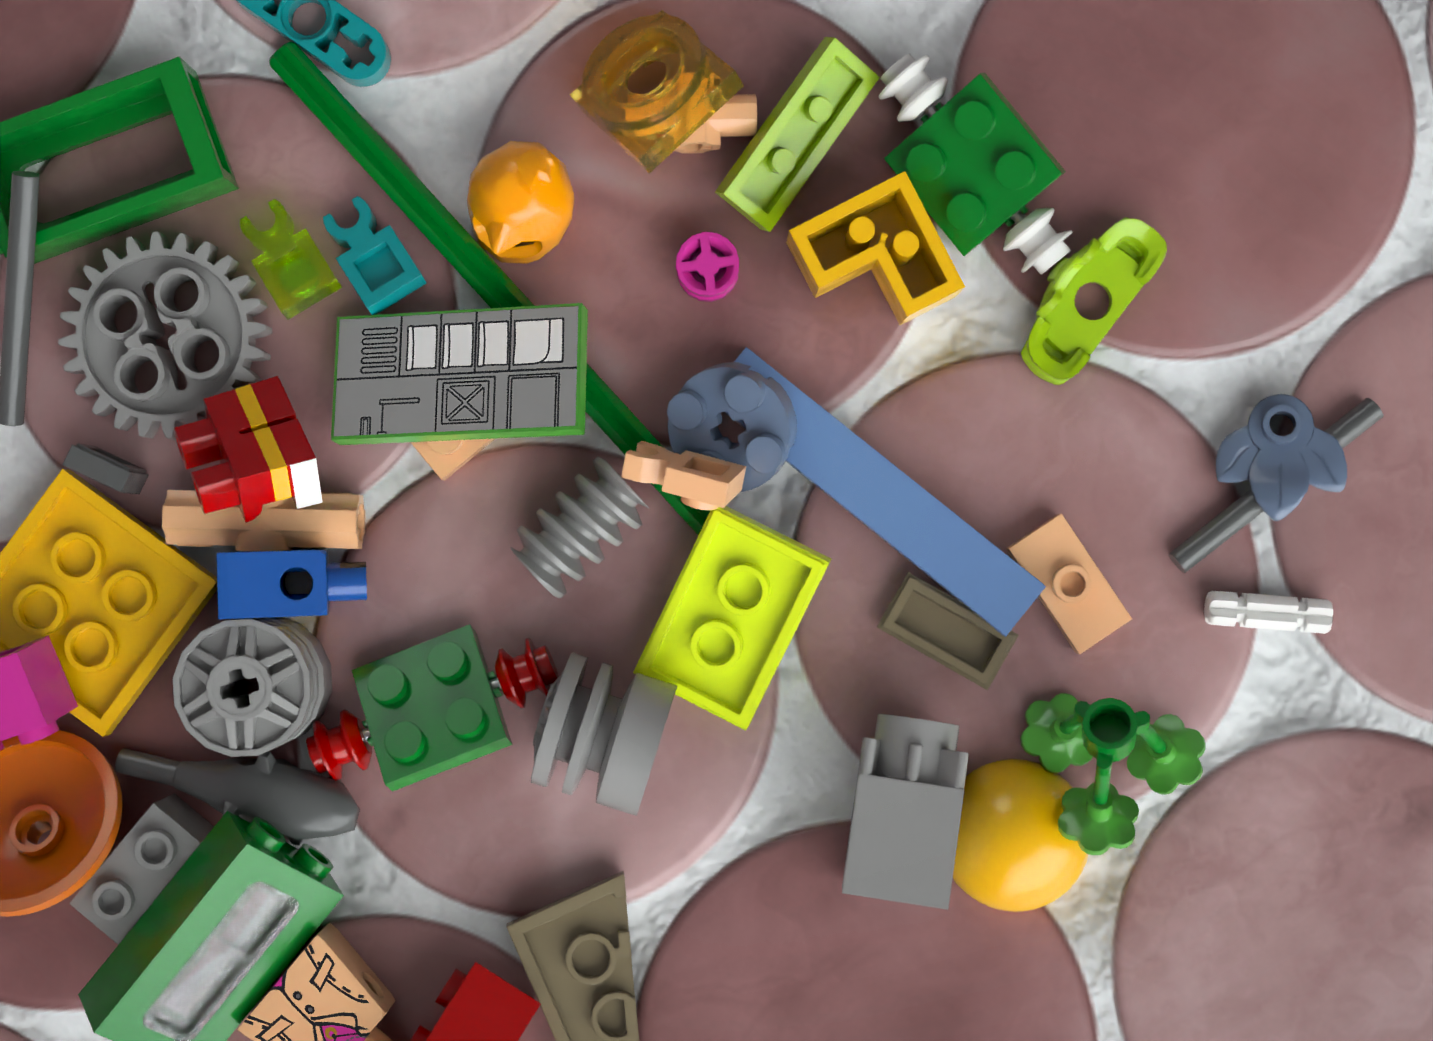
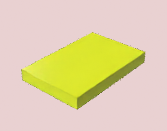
M728 506L710 510L633 673H640L677 685L675 695L746 731L832 559Z

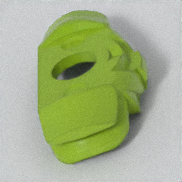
M1124 217L1107 229L1098 239L1093 237L1087 245L1069 258L1063 257L1055 264L1047 277L1050 283L1036 312V321L1021 351L1023 361L1036 376L1054 385H1061L1070 378H1073L1091 358L1092 352L1140 289L1151 280L1166 257V241L1154 228L1139 219ZM1086 283L1099 284L1106 290L1109 296L1108 310L1097 320H1089L1082 317L1075 307L1076 293Z

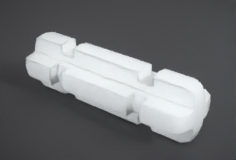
M1210 591L1206 595L1204 604L1205 622L1211 625L1234 627L1236 622H1238L1240 627L1295 631L1298 627L1301 632L1325 634L1330 631L1333 621V605L1327 599L1301 598L1300 602H1298L1297 597L1242 593L1238 597L1237 592Z

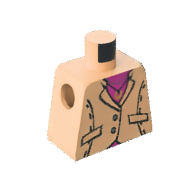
M329 923L314 937L237 1030L253 1041H393L376 1025L392 1007L395 999L339 930Z

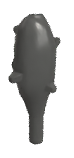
M123 748L119 752L115 763V769L118 773L173 786L177 790L206 802L222 813V816L226 811H229L249 823L255 817L261 818L275 827L282 835L287 836L293 845L300 846L303 839L330 837L354 831L360 808L341 780L335 781L331 776L326 777L312 770L300 769L285 759H275L269 751L259 755L257 759L236 757L217 761L180 762Z

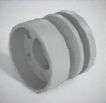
M283 617L224 620L201 631L181 653L173 676L174 706L186 731L205 748L230 757L259 756L307 734L313 727V722L319 720L324 715L332 693L331 663L321 642L302 624ZM256 677L259 683V690L251 694L239 695L236 690V682L242 681L245 678L251 679Z
M572 653L564 671L551 684L541 711L533 739L534 767L531 783L547 787L559 760L569 764L562 793L572 795L586 769L599 773L596 790L597 804L637 816L677 685L637 673L630 682L623 698L610 695L613 665L602 663L593 689L582 686L588 657Z

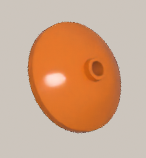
M58 730L43 739L26 745H21L18 736L2 741L4 749L0 751V916H21L35 913L66 899L80 889L95 874L107 858L115 842L122 817V793L118 777L107 758L94 745L75 734ZM51 830L49 836L43 842L38 844V840L41 837V835L46 831Z

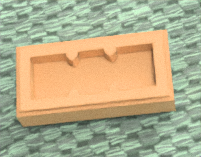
M1062 513L1055 515L1006 548L1016 563L1046 586L1038 598L1076 654L1083 653L1132 620Z

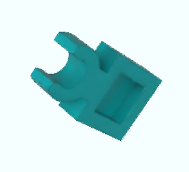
M356 196L352 199V203L359 213V220L353 227L341 228L330 213L323 217L326 230L334 241L344 248H349L348 251L336 257V260L366 308L372 315H377L427 284V282L390 225L375 233L377 228L375 215L368 204L361 197Z

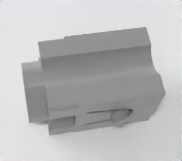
M878 714L875 738L864 737L862 740L842 881V893L948 910L969 753L957 751L960 726L917 718Z

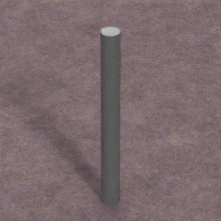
M13 171L11 181L0 369V424L6 426L23 425L25 417L40 180L39 174L29 171Z
M1365 398L1327 428L1325 432L1335 437L1343 449L1383 418L1384 415L1380 407L1372 399ZM1251 489L1169 553L1170 559L1183 573L1188 572L1264 512L1257 504Z

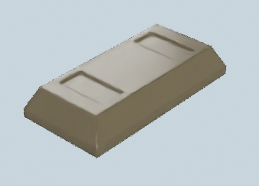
M909 572L906 574L877 626L882 631L986 690L989 689L1019 636L1010 631L1004 637L963 603Z

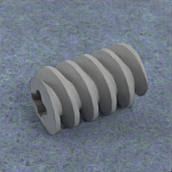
M598 456L593 460V464L599 480L594 482L581 474H577L574 477V481L580 497L575 499L559 491L555 494V498L562 514L557 517L540 508L536 515L543 531L537 534L521 525L517 532L524 548L518 551L511 547L513 553L532 575L553 596L562 598L567 593L560 574L563 573L577 581L582 580L586 575L579 557L583 556L599 564L605 558L598 540L601 538L615 546H619L623 542V538L617 523L620 521L634 529H638L642 522L636 505L640 504L650 509L606 460Z

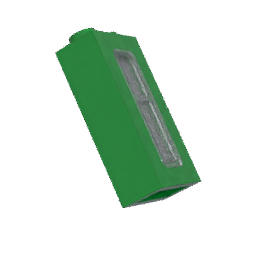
M226 811L78 994L93 1032L112 1041H227L344 896L330 874L333 864L324 854L308 844H303L297 849L286 843L284 836L275 827L261 818L255 817L249 823L235 814Z

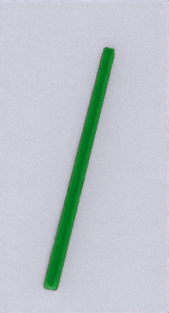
M285 43L270 57V67L490 308L535 306L295 43ZM587 364L585 412L625 455L629 450L636 451L637 444L640 441L663 447ZM651 483L695 533L699 535L710 510L689 507L681 502V496L662 492L663 485Z

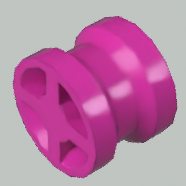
M702 232L687 239L682 244L676 257V271L680 286L690 297L698 301L713 302L728 295L733 290L739 274V257L734 245L726 237L712 232Z

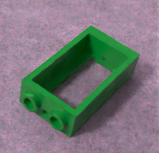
M179 56L0 122V255L4 254L5 258H7L13 171H25L26 168L171 114L175 118L193 169L47 223H40L37 220L34 264L238 190L239 187L196 71Z

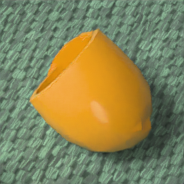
M509 141L482 157L470 174L467 207L473 234L481 247L501 263L527 264L539 260L560 243L572 221L575 197L566 165L544 145L538 142ZM533 241H536L534 244H529V245H524V246H518V247L515 246V245H517V244H519V243H521V242H533Z

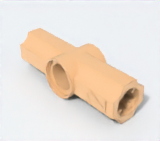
M167 490L166 500L162 507V529L164 530L166 544H177V546H235V551H293V547L362 549L366 519L363 495L353 493L321 492L322 503L297 509L292 497L264 504L259 516L245 523L238 505L204 514L194 490Z

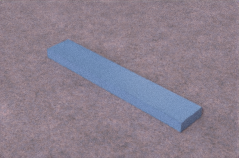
M746 347L734 362L751 366L749 370L758 372L766 379L769 377L773 378L786 391L794 407L797 420V434L786 462L1001 635L1006 637L1046 586ZM743 420L736 421L738 424H740L743 428L746 429V425L743 422Z

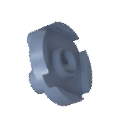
M727 362L713 365L699 372L684 384L677 395L673 396L667 408L669 419L668 435L674 453L682 454L685 450L746 466L741 491L744 492L766 483L785 464L784 462L788 458L790 448L795 442L797 420L789 396L773 378L769 377L766 379L758 372L749 370L751 366L739 362ZM722 412H728L733 421L743 420L746 430L738 435L739 443L731 442L728 437H723L720 433L718 425L722 423Z

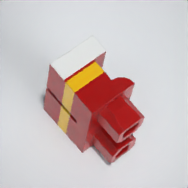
M279 376L204 398L206 419L174 427L179 454L185 469L218 460L221 463L191 472L194 489L204 514L238 505L245 523L259 516L264 504L292 497L297 509L323 502L316 457L298 418L296 419V413Z

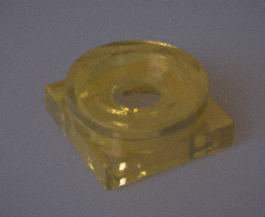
M661 10L658 14L641 16L630 20L610 32L591 53L583 71L582 84L570 96L586 116L650 174L742 89L744 85L736 71L706 47L687 22L678 17L668 15L665 11ZM655 61H661L666 65L665 78L654 90L645 94H635L628 90V79L640 66L643 65L646 68Z

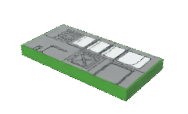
M582 303L337 317L331 440L338 445L585 435L588 309Z

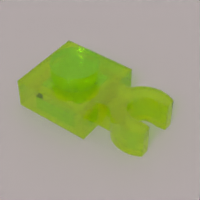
M273 199L268 204L275 214V223L269 230L258 231L247 216L240 219V227L253 246L259 250L266 251L251 260L281 313L289 320L342 288V285L307 229L305 228L293 235L294 223L290 214L279 201Z

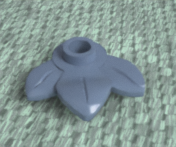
M1276 394L1261 400L1252 410L1248 419V425L1227 435L1222 441L1216 455L1217 481L1223 483H1237L1249 480L1250 488L1257 504L1273 521H1280L1298 506L1306 494L1309 484L1328 492L1343 491L1347 480V463L1344 451L1338 440L1327 432L1314 427L1313 416L1309 408L1301 400L1291 395ZM1281 414L1290 418L1293 423L1292 433L1287 436H1279L1273 433L1269 425L1271 417Z

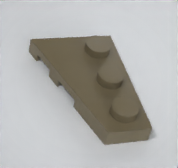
M624 871L507 923L506 928L539 1003H541L540 1006L556 1041H639Z

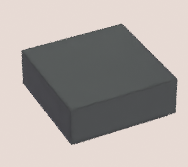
M79 443L71 446L63 463V466L120 493L140 495L149 474H146L147 470L96 446Z

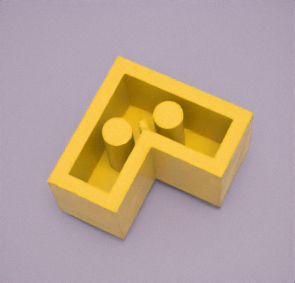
M906 171L790 229L788 232L786 243L814 298L871 270L899 325L955 298L965 288Z

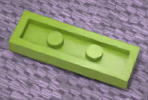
M824 37L718 186L715 193L759 229L771 232L880 77L835 37Z

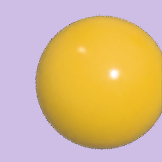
M1021 759L992 762L968 774L965 779L953 871V880L978 902L991 908L1011 912L1034 910L1046 906L1064 895L1078 880L1088 858V854L1079 847L1078 841L1066 839L1058 830V819L1063 812L1062 797L1066 791L1073 787L1058 773H1051L1045 770L1039 763Z

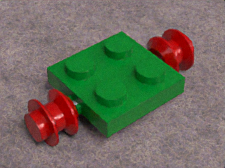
M469 624L353 669L352 674L366 720L361 721L358 717L344 709L340 712L339 725L328 729L320 720L314 721V735L306 739L311 761L320 774L328 771L331 777L338 781L342 778V767L344 764L353 761L360 769H368L372 756V747L374 746L384 784L393 792L511 746L513 744L498 697L505 695L507 700L521 709L525 708L526 695L531 691L539 689L547 697L550 684L554 683L559 677L548 647L544 645L535 648L532 640L526 638L525 651L521 655L512 657L501 648L498 651L494 665L496 673L494 670L489 672L477 633Z

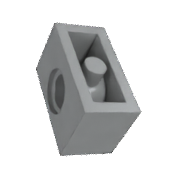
M176 794L153 803L69 904L119 945L214 826Z

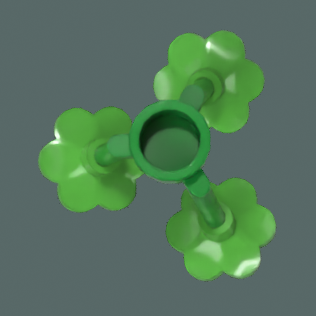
M1067 693L1056 695L1050 702L1035 701L1025 711V721L1028 727L1021 734V746L1026 753L1032 756H1039L1040 763L1045 770L1051 773H1060L1070 764L1082 766L1093 757L1097 759L1095 782L1089 785L1087 789L1075 787L1066 791L1062 797L1063 812L1058 819V830L1061 835L1066 839L1078 841L1081 850L1089 855H1102L1110 847L1117 849L1127 848L1135 839L1133 824L1138 818V804L1128 796L1119 795L1115 786L1110 783L1113 762L1120 761L1129 755L1127 768L1131 775L1137 779L1146 780L1151 790L1161 795L1172 793L1179 784H1194L1203 773V767L1199 758L1206 749L1205 739L1199 731L1185 728L1183 721L1176 715H1162L1152 725L1150 724V715L1146 711L1134 713L1132 708L1122 700L1105 698L1099 699L1090 705L1085 701H1077L1074 696Z

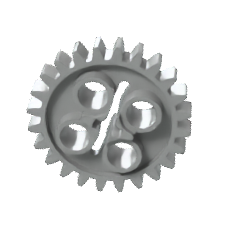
M155 231L151 235L149 250H146L139 240L130 236L126 238V257L123 258L118 253L105 248L102 252L108 266L106 270L102 272L87 265L83 267V271L92 285L88 291L81 288H69V294L79 301L81 306L79 311L61 312L60 318L76 325V334L58 339V344L77 350L78 356L68 361L63 368L64 371L73 374H85L86 378L74 390L77 395L90 397L99 394L92 409L95 415L105 417L117 409L114 419L115 428L128 431L138 420L139 436L153 439L161 423L165 437L176 440L174 427L183 425V422L188 424L205 419L204 398L239 388L243 382L252 384L262 381L258 374L253 372L250 367L252 361L270 360L271 355L255 347L256 339L272 334V328L254 322L253 317L262 313L268 306L261 299L245 298L256 285V281L252 277L243 275L232 279L239 266V262L236 259L227 255L215 263L218 247L207 241L203 242L194 253L193 238L184 233H179L171 249L167 237ZM187 281H195L199 293L197 302L187 311L178 312L174 303L176 290ZM149 283H153L155 286L154 298L157 306L156 309L148 300L145 287ZM133 301L137 307L138 314L136 323L126 332L119 333L114 320L116 311L124 303ZM162 323L176 328L177 331L176 334L168 338L170 350L156 344V339L165 335ZM214 340L219 348L218 362L209 371L201 373L195 366V352L200 344L205 341ZM153 361L158 369L157 383L148 392L140 393L135 385L136 371L143 363ZM176 363L185 374L187 380V387L184 390H180L177 385Z

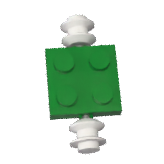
M910 53L905 55L881 76L880 79L886 87L878 97L880 100L895 96L902 107L897 116L898 122L915 121L922 117L920 120L923 124L890 152L884 160L897 175L906 171L925 210L963 256L969 254L1004 223L1008 227L1015 223L1016 225L1006 234L1003 250L1009 251L1019 248L1027 257L1021 272L1024 273L1034 266L1042 275L1071 251L1064 240L1073 231L1068 230L1056 233L1049 224L1055 211L1054 208H1038L1026 216L1025 214L1030 211L1026 205L1066 171L985 72L977 75L943 105L939 101L944 97L948 79L946 77L935 80L929 78L924 72L930 59L928 55L916 61Z

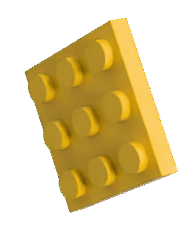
M62 469L0 553V652L49 635L78 704V707L69 713L102 737L111 735L216 592L217 577L173 544H166L165 538L72 470Z

